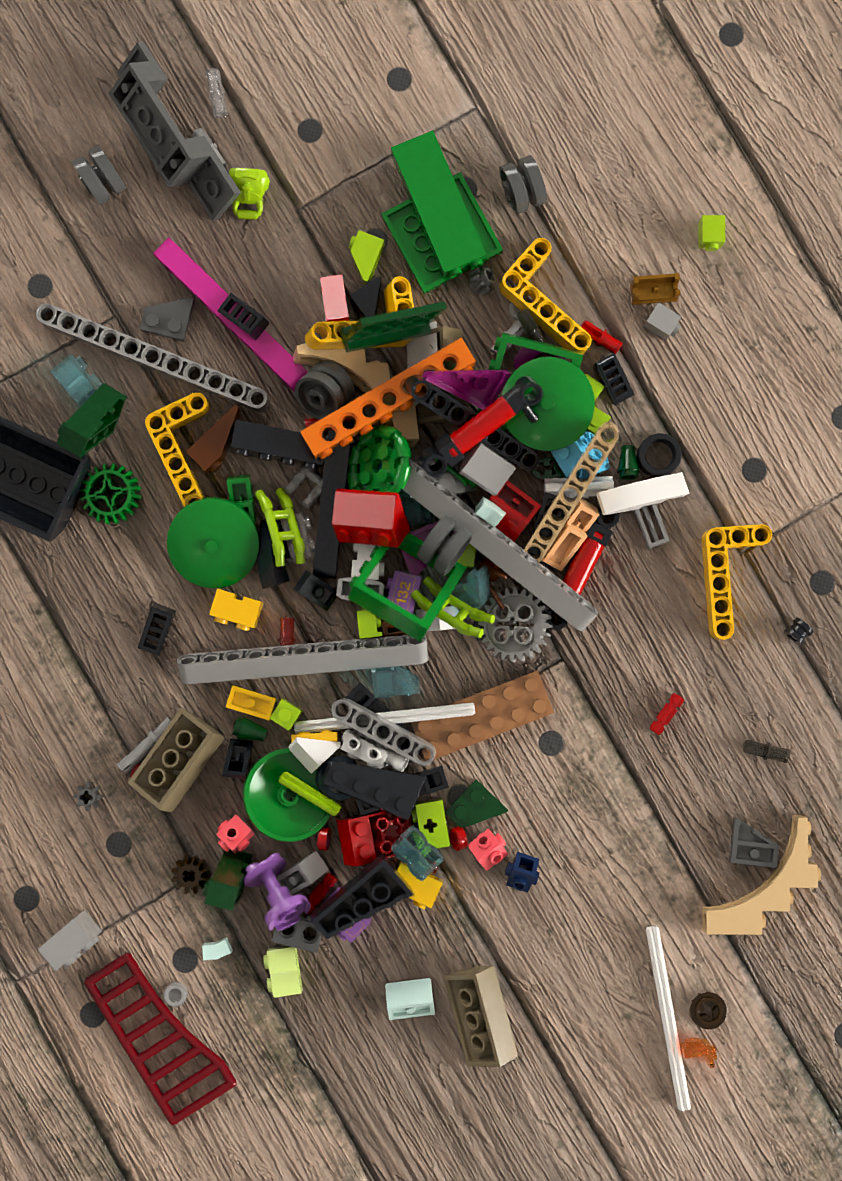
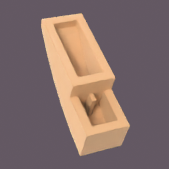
M581 498L542 561L562 571L587 538L586 532L598 518L599 512L597 507Z

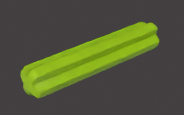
M283 772L280 776L279 783L332 816H336L339 813L341 805L288 772Z

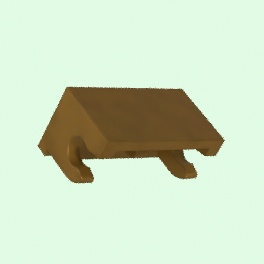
M679 273L633 277L630 283L632 305L677 302V298L680 296V289H678Z

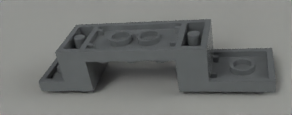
M137 42L117 71L119 78L108 94L167 186L174 187L188 184L212 221L218 220L241 192L205 136L187 139L183 137L157 96L168 78L144 42Z

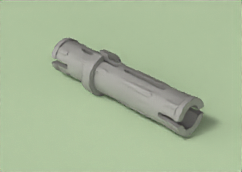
M167 716L154 730L151 729L148 732V736L117 763V766L123 773L128 774L150 752L170 724L171 718Z

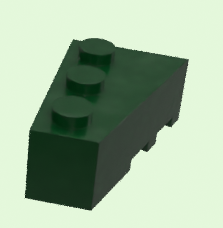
M103 383L66 422L61 424L57 432L59 438L56 444L80 458L114 433L127 396Z
M231 850L228 852L224 851L212 878L204 886L202 896L206 897L204 904L233 911L242 898L245 886L243 880L247 874L246 868L250 865L253 854L238 851L236 854Z

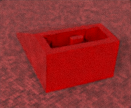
M508 480L497 495H492L489 498L491 502L506 512L505 516L496 525V528L513 542H515L541 507L539 503Z
M379 810L363 816L358 814L336 820L344 865L360 866L371 863L381 853L386 858L417 851L411 815L409 820H401Z

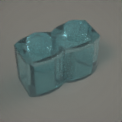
M70 354L50 372L81 407L103 383L94 373L90 376L86 371L88 365L80 356L76 358Z
M414 826L409 827L391 846L395 856L403 863H406L410 872L421 881H424L444 861L438 849L429 844L423 833Z

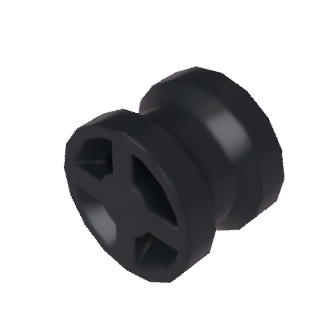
M798 617L793 620L791 627H787L784 630V633L799 646H802L805 638L811 636L814 632L807 623Z

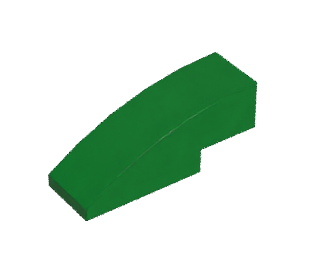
M251 474L228 477L226 481L229 500L247 511L257 527Z

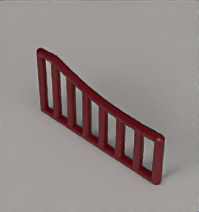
M131 953L123 954L85 978L84 985L170 1125H176L236 1086L237 1081L225 1061L204 1045L173 1015L151 986ZM126 964L133 976L102 995L95 983ZM136 984H139L146 995L114 1015L107 1003ZM152 1002L159 1011V1014L126 1034L120 1022ZM164 1021H167L175 1030L173 1033L140 1054L137 1053L131 1043ZM181 1038H184L193 1046L152 1074H150L143 1063ZM200 1053L212 1062L163 1094L156 1084V1081ZM219 1070L225 1080L224 1083L182 1110L174 1113L168 1101Z

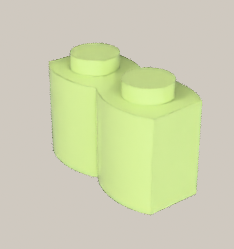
M290 946L268 948L267 955L263 956L265 969H269L270 978H267L268 991L273 992L274 998L301 994L303 988L297 948Z

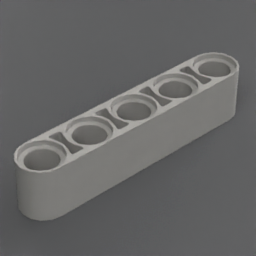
M342 698L332 705L331 713L335 719L419 765H428L434 760L436 756L434 745L347 698ZM340 703L348 706L349 712L347 715L339 713L338 706ZM364 714L369 718L368 726H361L359 724V715ZM380 726L388 727L390 730L388 737L380 736L378 733ZM400 737H407L410 740L409 748H402L399 745ZM421 748L430 750L431 757L425 760L420 757L419 750Z

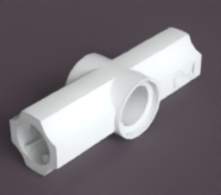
M613 476L594 477L583 494L582 499L597 497L596 494L598 492L613 489ZM567 478L544 479V494L546 492L557 495ZM572 488L564 491L565 496L568 498H575L577 496V492Z

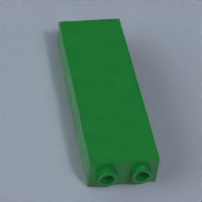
M429 131L391 147L392 159L443 278H455L461 275L463 270L468 268L474 270L477 267H481L486 260L485 250L434 131Z

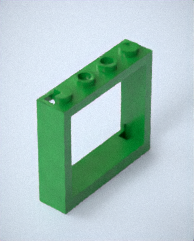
M503 332L502 337L497 336L494 350L498 351L496 360L491 359L488 370H500L507 343L571 359V363L579 369L583 353ZM478 408L477 413H480L482 409ZM506 424L500 427L505 431H509Z
M408 532L398 548L417 558V554L424 541ZM376 545L369 556L372 558L370 562L365 560L359 570L360 576H354L348 585L351 587L348 599L421 642L467 567L456 562L453 568L445 575L449 579L424 618L420 619L364 585L390 548L388 546L379 547ZM437 557L435 558V560H434L433 562H431V563H429V564H427V565L430 566V567H432V568L434 569V564H435V561H436Z

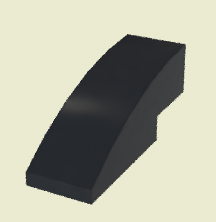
M266 519L261 520L259 528V552L257 556L262 589L275 587L290 581L286 565L276 567L272 539ZM276 520L279 532H283L281 521ZM283 541L285 549L284 560L291 557L287 542Z

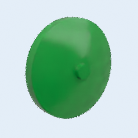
M556 357L536 358L520 366L508 379L502 395L512 389L519 378L529 376L541 386L543 397L538 404L531 406L538 416V421L531 423L523 411H521L505 423L511 434L522 444L541 451L559 450L576 442L588 429L594 414V393L586 375L571 362ZM533 387L527 388L524 395L529 394Z
M202 498L186 505L173 519L167 534L168 555L178 573L189 582L205 588H223L237 583L253 568L259 552V533L251 516L238 504L223 498Z
M289 748L273 751L259 759L250 769L243 787V804L250 822L263 835L284 842L300 841L314 835L326 824L330 817L329 813L279 783L282 773L288 772L319 791L315 782L317 769L311 774Z

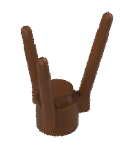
M484 559L477 567V573L481 575L479 581L486 586L496 603L503 609L504 605L489 581L494 582L499 577L507 580V576L513 580L515 579L490 559Z

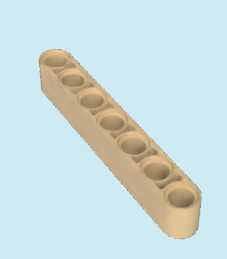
M605 422L600 425L526 543L524 551L538 562L546 555L616 444L619 430L614 423ZM604 429H612L615 436L607 440L602 437L601 432ZM592 449H599L602 456L599 459H592L589 456V452ZM579 469H586L590 475L586 479H581L577 476V471ZM572 488L577 492V496L575 498H568L565 496L564 491ZM555 508H561L565 515L558 518L553 515L552 511ZM547 527L552 530L553 534L546 537L541 534L540 530ZM538 547L541 553L539 555H532L529 552V548Z

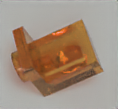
M688 1038L685 1042L679 1043L681 1053L685 1059L705 1056L708 1066L715 1068L714 1060H717L716 1049L714 1045L711 1046L707 1039Z

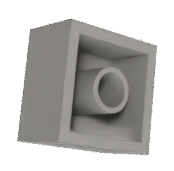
M84 910L38 948V951L55 971L61 966L66 969L82 955L79 951L84 954L99 941L97 935L102 930Z

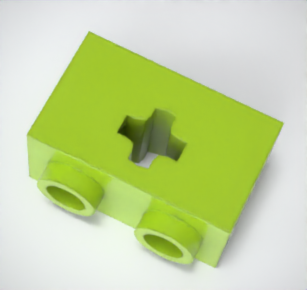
M442 798L415 802L416 808L412 810L413 822H418L419 831L415 832L417 846L422 845L423 851L449 847L450 842ZM427 819H432L433 823H437L433 826V830H429L428 826H424L427 824Z

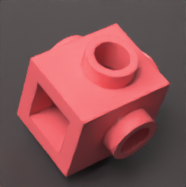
M235 814L229 821L225 820L218 827L219 832L216 834L220 839L217 843L226 852L231 850L236 854L238 851L242 852L250 844L249 839L254 835V832Z
M489 828L467 845L486 871L495 864L500 863L508 855V852L503 847L507 843L499 833L494 835Z

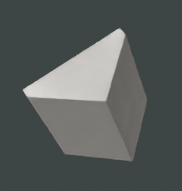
M479 442L464 453L465 458L462 460L459 473L495 496L516 467L498 452Z

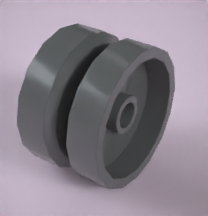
M96 145L89 150V156L95 165L91 167L83 156L73 160L72 164L80 174L78 177L88 192L92 193L98 203L102 205L110 200V194L104 187L105 184L108 183L116 194H119L127 187L100 146Z
M532 155L520 158L517 167L511 162L499 167L500 179L506 198L515 214L528 211L529 202L534 207L547 203L544 180Z
M319 361L297 382L295 387V397L301 408L307 414L319 420L345 406L354 395V384L350 375L344 368L331 361Z
M447 515L431 530L417 554V558L426 564L433 562L437 557L434 570L443 576L453 568L473 537V533L464 527L454 533L456 522Z

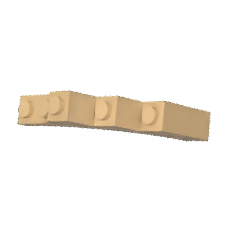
M304 343L297 345L293 354L294 364L314 366L319 361H331L345 369L350 375L353 384L364 394L390 379L388 363H381L380 361L366 363L365 349L346 353L345 349L315 350ZM403 387V391H404L405 393L409 394V393L406 391V388ZM391 395L383 399V403L388 406L396 402L395 397ZM415 401L413 402V407L404 412H401V410L392 414L394 417L385 423V425L398 429L401 432V436L407 439L410 448H414L419 440Z
M792 815L791 834L786 851L777 868L765 882L753 892L738 900L717 906L702 907V931L707 935H762V928L766 926L765 914H762V911H790V905L793 904V892L790 888H818V881L821 880L820 868L817 867L816 863L808 861V858H811V846L808 844L811 824L807 817Z

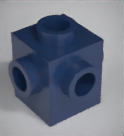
M517 852L513 862H508L504 874L508 876L506 886L528 893L531 885H536L540 872L537 871L539 859Z

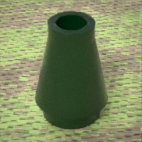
M621 446V455L617 469L619 478L622 480L636 479L640 471L635 454V446Z
M237 717L232 735L237 736L238 739L259 740L263 742L267 728L256 724L246 717Z

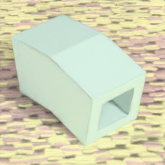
M485 497L475 507V514L486 520L494 528L506 514V512Z
M226 937L217 942L204 943L202 945L203 960L219 959L230 954L233 949L228 938Z

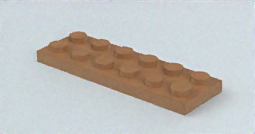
M538 670L448 704L474 703V715L411 722L415 735L434 745L436 749L434 759H437L553 714L554 711ZM424 748L422 753L426 760L431 757V752Z

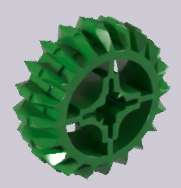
M105 463L102 465L103 471L97 466L94 467L96 474L87 473V476L91 479L89 481L83 480V484L87 486L86 488L79 489L81 493L86 494V496L80 498V501L88 502L83 506V509L90 510L88 513L89 517L96 516L97 522H101L104 519V523L107 525L111 523V519L114 524H119V517L123 521H127L126 513L133 516L135 513L131 508L140 507L139 504L135 503V499H142L141 495L136 494L142 488L134 486L138 483V478H131L133 476L131 470L125 473L126 467L123 465L118 469L117 464L112 463L109 469V466ZM111 476L122 478L127 487H116ZM102 480V488L95 492L96 486ZM110 489L115 491L112 499L106 496L107 492L110 493ZM127 496L124 505L119 508V500ZM95 501H106L107 506L110 507V512L100 510Z

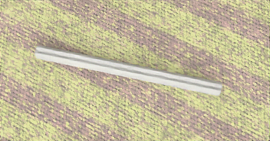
M464 703L376 714L396 724L471 716L475 714L474 703ZM364 714L359 715L358 722L361 726H368L369 718ZM335 718L298 721L294 724L295 734L302 731L313 733L323 730L351 728Z
M657 926L646 927V934L678 1109L685 1111L689 1110L691 1106L660 932Z

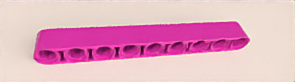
M168 237L153 252V255L295 392L297 382L308 371L301 364H294L293 357L266 330L255 340L220 314L217 310L229 295ZM236 302L229 310V314H231L234 308L238 305ZM242 309V310L240 311V313L237 315L236 319H238V317L241 315V313L244 311V309ZM250 315L248 316V318H247V319L245 320V322L243 323L244 325H245L246 322L250 319V317H251Z

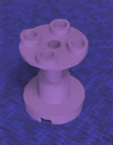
M279 853L270 855L259 864L257 862L250 864L246 868L247 874L243 880L244 884L248 887L264 884L269 893L267 901L272 909L266 914L264 920L271 931H273V927H276L277 931L294 925L301 920L299 915L303 911L307 914L311 908V904L306 896H292L288 888L285 886L281 887L276 876L286 866V860Z

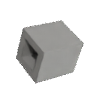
M658 302L643 327L666 341L670 335L674 337L681 327L678 324L681 316Z

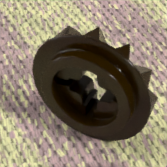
M709 991L698 993L691 1000L689 1011L692 1020L697 1026L709 1030L719 1027L724 1022L727 1015V1007L724 1000L717 993ZM704 1002L709 1007H714L711 1009L713 1018L710 1015L708 1016L707 1013L702 1014L705 1010L703 1007Z

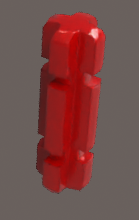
M673 693L671 695L669 704L666 703L656 717L657 721H653L649 729L655 734H662L665 729L664 725L669 724L678 711L676 708H680L683 704L684 699L678 694Z
M327 873L323 878V882H320L309 895L308 901L311 904V908L308 914L312 913L316 907L315 905L322 901L329 892V888H332L337 882L336 877L331 873Z

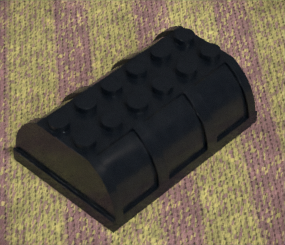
M0 416V519L51 542L59 536L68 524L82 494L79 489L86 486L83 484V480L88 481L89 478L87 473L90 472V458L86 455L80 458L56 444L57 442Z

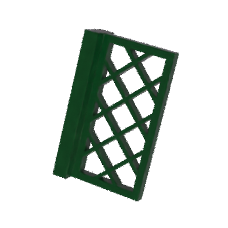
M439 302L361 318L355 325L343 327L339 331L346 353L427 336L431 333L429 324L446 309L445 302Z

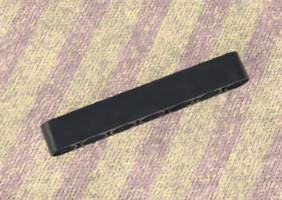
M412 375L406 380V391L416 401L459 428L478 414L420 375ZM422 383V389L419 392H414V387ZM441 395V400L437 404H433V399ZM459 407V412L455 416H451L452 410ZM500 427L495 430L492 438L487 439L486 437L480 441L524 470H534L539 464V455L533 449L522 444ZM513 442L512 447L509 450H505L506 445ZM530 454L529 458L523 461L524 456Z
M344 421L343 427L352 429L353 422ZM328 430L327 441H332L335 438L336 433L334 431ZM351 443L345 447L337 446L332 449L333 453L325 458L312 573L316 577L336 579L340 542H338L332 526L335 491L337 489H346L347 487L346 476L349 470L348 459Z

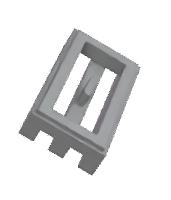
M656 504L640 508L643 511L654 543H651L639 509L633 510L648 550L670 542ZM647 506H650L663 538L662 540L658 538Z

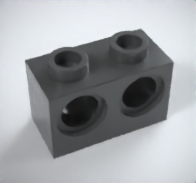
M308 914L307 917L299 915L301 920L294 924V930L291 932H287L284 929L277 931L275 927L272 942L317 953L322 934L312 924L311 914ZM312 927L316 930L317 935L308 937L304 929Z

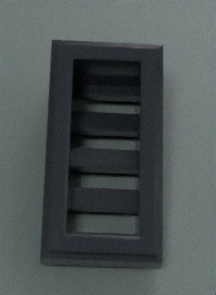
M232 293L229 294L217 310L255 340L260 337L269 325V321ZM236 302L238 305L234 308L231 314H229V310ZM244 308V311L241 313L238 319H236L237 315ZM251 314L252 316L250 317V319H249V320L246 322V324L244 325L243 323H244L245 320L248 318V316Z
M614 353L594 364L593 369L601 383L605 386L604 388L614 406L635 395ZM609 364L613 366L612 368L606 371H603L602 369L603 367ZM616 372L617 376L609 380L606 376ZM618 380L622 382L614 388L611 387V384ZM625 388L626 392L616 397L615 392Z
M157 603L151 606L138 645L139 649L158 656L160 655L176 610ZM156 613L167 617V619L156 616ZM153 621L164 625V628L153 625ZM151 630L161 634V637L150 634L149 631ZM146 639L158 642V645L147 643Z

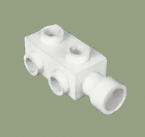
M346 729L341 741L343 744L341 749L346 751L347 755L353 759L366 761L367 765L371 768L381 769L391 765L392 769L402 773L409 762L408 758L357 730L351 731Z

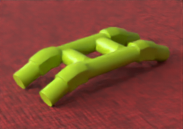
M278 488L275 493L280 500L279 502L283 510L273 511L272 503L264 491L261 489L256 491L255 495L265 515L272 539L276 567L285 566L283 541L293 540L296 564H304L305 544L303 538H301L293 510V503L289 495L286 494L283 488ZM287 519L290 531L279 532L276 520Z
M429 575L422 581L430 589L429 591L437 597L442 587L435 583ZM417 589L410 594L418 603L417 605L425 612L433 604ZM451 594L437 615V618L454 627L463 635L481 638L483 636V629L473 627V625L467 624L463 620L469 615L475 621L493 624L495 615L485 613V611L478 610L475 607L473 608ZM448 603L460 610L455 617L443 610Z

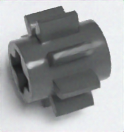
M482 266L469 273L472 278L468 281V285L473 293H480L483 296L495 290L492 284L496 282V276L491 269H484Z
M87 782L86 788L79 785L77 789L80 792L73 796L79 802L76 807L85 806L86 811L91 809V805L95 808L99 807L100 804L97 801L104 797L98 791L101 786L92 787L91 782ZM88 793L93 796V799L89 800L84 795Z

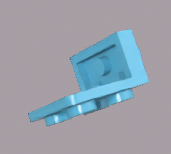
M587 430L570 446L551 451L566 478H568L594 436ZM592 449L589 452V456L592 459H599L602 453L599 449ZM608 457L597 474L610 468ZM579 469L577 471V476L581 479H586L590 475L586 469Z

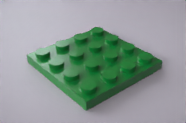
M459 172L453 175V178L485 250L486 262L503 253V248L463 175ZM410 199L381 214L423 294L454 279L450 277L443 278ZM471 268L463 270L462 274L471 270Z

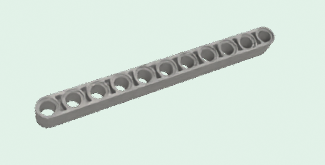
M42 304L36 310L37 319L51 330L253 411L263 412L269 406V398L261 388L51 304ZM53 312L52 319L45 321V315ZM74 320V326L71 329H66V323ZM89 329H95L94 336L86 337ZM116 337V343L112 346H107L108 339ZM137 345L136 353L128 354L129 347ZM158 354V360L154 363H149L150 355ZM173 362H179L180 364L176 371L169 370ZM194 370H199L201 372L200 377L196 380L190 379V374ZM214 379L222 380L218 388L211 387V382ZM235 387L243 388L240 396H232V390ZM257 395L264 397V401L260 405L253 404V398Z
M409 460L411 472L408 482L403 489L440 520L445 515L456 522L455 532L464 527L473 533L470 541L472 546L579 631H584L598 615V611L592 604L496 527L494 528L486 520L476 515L475 510L434 477L429 476L414 461Z
M409 635L186 654L177 659L182 683L198 684L418 665L427 662L429 657L426 636L419 642Z

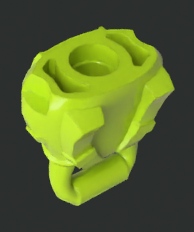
M231 168L229 175L241 192L232 203L233 213L238 219L256 220L263 211L262 198L270 184L268 174L265 170ZM239 203L256 204L257 211L238 210Z

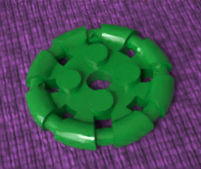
M389 425L373 426L374 429L358 437V443L353 444L349 452V471L346 476L348 487L351 490H363L362 488L366 485L365 491L398 493L401 489L405 488L410 476L411 467L409 466V460L412 459L410 446L407 439L401 436V432L398 429ZM382 462V468L378 471V466Z

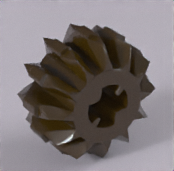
M185 855L183 861L178 859L175 862L177 867L171 869V872L177 875L171 881H179L176 889L179 890L182 886L185 887L184 894H188L190 888L193 894H197L198 887L202 890L204 889L205 883L203 881L207 882L211 878L204 874L210 871V867L203 868L202 865L205 864L206 860L202 859L198 863V855H194L192 860H190L188 855ZM193 870L195 874L189 879L186 875Z

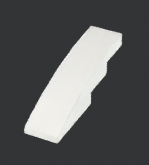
M681 472L598 492L596 496L602 514L609 515L640 509L646 505L662 503L667 499L684 497L689 494Z

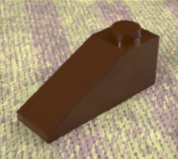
M236 404L186 451L208 474L211 471L213 473L216 472L223 464L221 461L226 456L234 433L236 420L239 419L241 410Z

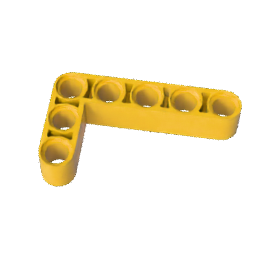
M537 238L504 274L499 284V290L504 297L525 313L563 348L584 354L592 341L589 333L528 281L546 261L552 248L551 243L547 239ZM535 248L542 249L544 255L537 254ZM521 264H526V265H528L529 268H530V271H524V270H522L521 267H520V265H521ZM506 281H513L516 287L510 288L507 286ZM523 295H529L533 302H526L523 299ZM540 310L548 311L550 317H543ZM557 325L565 326L567 332H560ZM575 339L581 340L584 347L576 346Z
M401 276L395 277L385 287L384 300L387 313L398 311V309L414 308L411 286L406 278ZM358 321L317 322L307 332L305 342L308 347L315 350L345 349L342 338L337 335V332L343 327L355 325ZM315 333L320 334L322 339L317 338ZM412 339L371 348L404 347Z
M192 393L150 413L145 419L146 428L184 507L195 500L205 497L173 431L208 414L210 403L201 393ZM203 400V407L195 410L193 408L194 402ZM178 409L183 410V416L180 419H173L174 411ZM157 419H162V426L159 429H153V422ZM167 439H171V448L163 450L162 443ZM177 459L181 460V468L178 470H173V461ZM191 480V488L183 491L181 488L182 482Z
M766 525L717 527L707 530L702 535L708 627L711 637L716 640L729 639L734 633L728 549L758 547L767 544L772 538V531ZM756 530L762 531L764 535L762 541H758L755 538ZM734 531L741 535L740 543L733 541L732 534ZM711 533H715L718 536L719 541L717 545L710 542L709 535ZM714 555L719 557L721 561L718 568L711 564V558ZM715 578L722 581V588L720 590H716L713 587ZM717 601H721L724 604L722 613H718L715 610V603ZM720 623L726 627V633L723 636H720L716 630Z

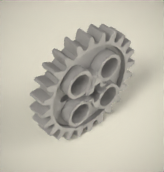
M515 587L512 594L511 590L506 588L505 595L497 592L504 605L503 609L508 608L509 613L506 618L502 619L501 612L503 609L499 607L494 598H489L492 605H484V608L487 610V613L495 615V620L493 624L478 622V625L484 627L483 635L486 636L482 643L489 644L487 650H495L493 656L499 657L501 655V660L504 661L510 658L511 662H516L518 656L519 660L524 662L525 655L529 658H534L532 651L540 653L539 645H547L543 638L551 636L546 632V629L552 628V625L546 623V621L551 619L552 616L544 614L549 608L541 606L543 602L540 599H536V596L532 593L529 594L527 589H523L520 592V589ZM529 608L531 611L530 616L524 619L523 612ZM497 623H534V627L514 626L512 628L509 626H496ZM506 630L507 638L501 642L500 634ZM525 631H528L529 639L526 642H523L521 638L522 634Z

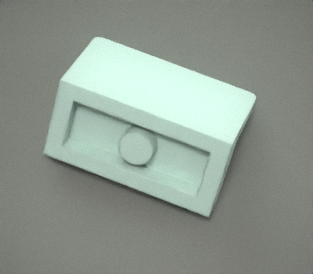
M430 978L385 984L389 1020L435 1015Z

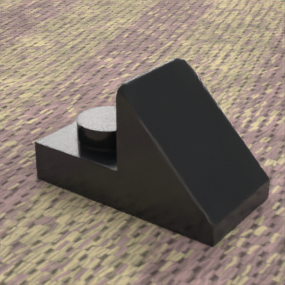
M307 570L294 587L295 591L326 611L329 610L337 598V590Z

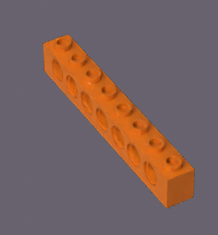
M461 337L300 431L315 459L318 457L324 459L333 453L332 449L337 446L345 447L353 442V437L359 433L363 436L374 429L373 425L378 422L384 424L394 417L392 414L399 410L404 412L413 407V402L416 400L410 394L403 391L406 380L410 376H423L425 371L474 370L472 367L475 366L476 361ZM453 361L456 367L453 370H446L443 367V363ZM422 383L415 386V392H419L422 389ZM391 395L395 397L396 402L388 406L383 403V399ZM372 407L376 410V414L368 418L363 415L364 409ZM346 419H353L356 425L352 429H346L343 427V422ZM328 430L336 433L332 441L323 439V434Z

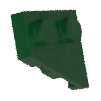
M475 779L445 811V814L458 826L465 828L504 814L508 809Z

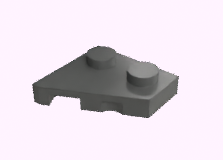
M189 297L145 307L139 329L143 332L184 342L195 299Z
M733 817L729 862L777 868L779 845L740 819Z

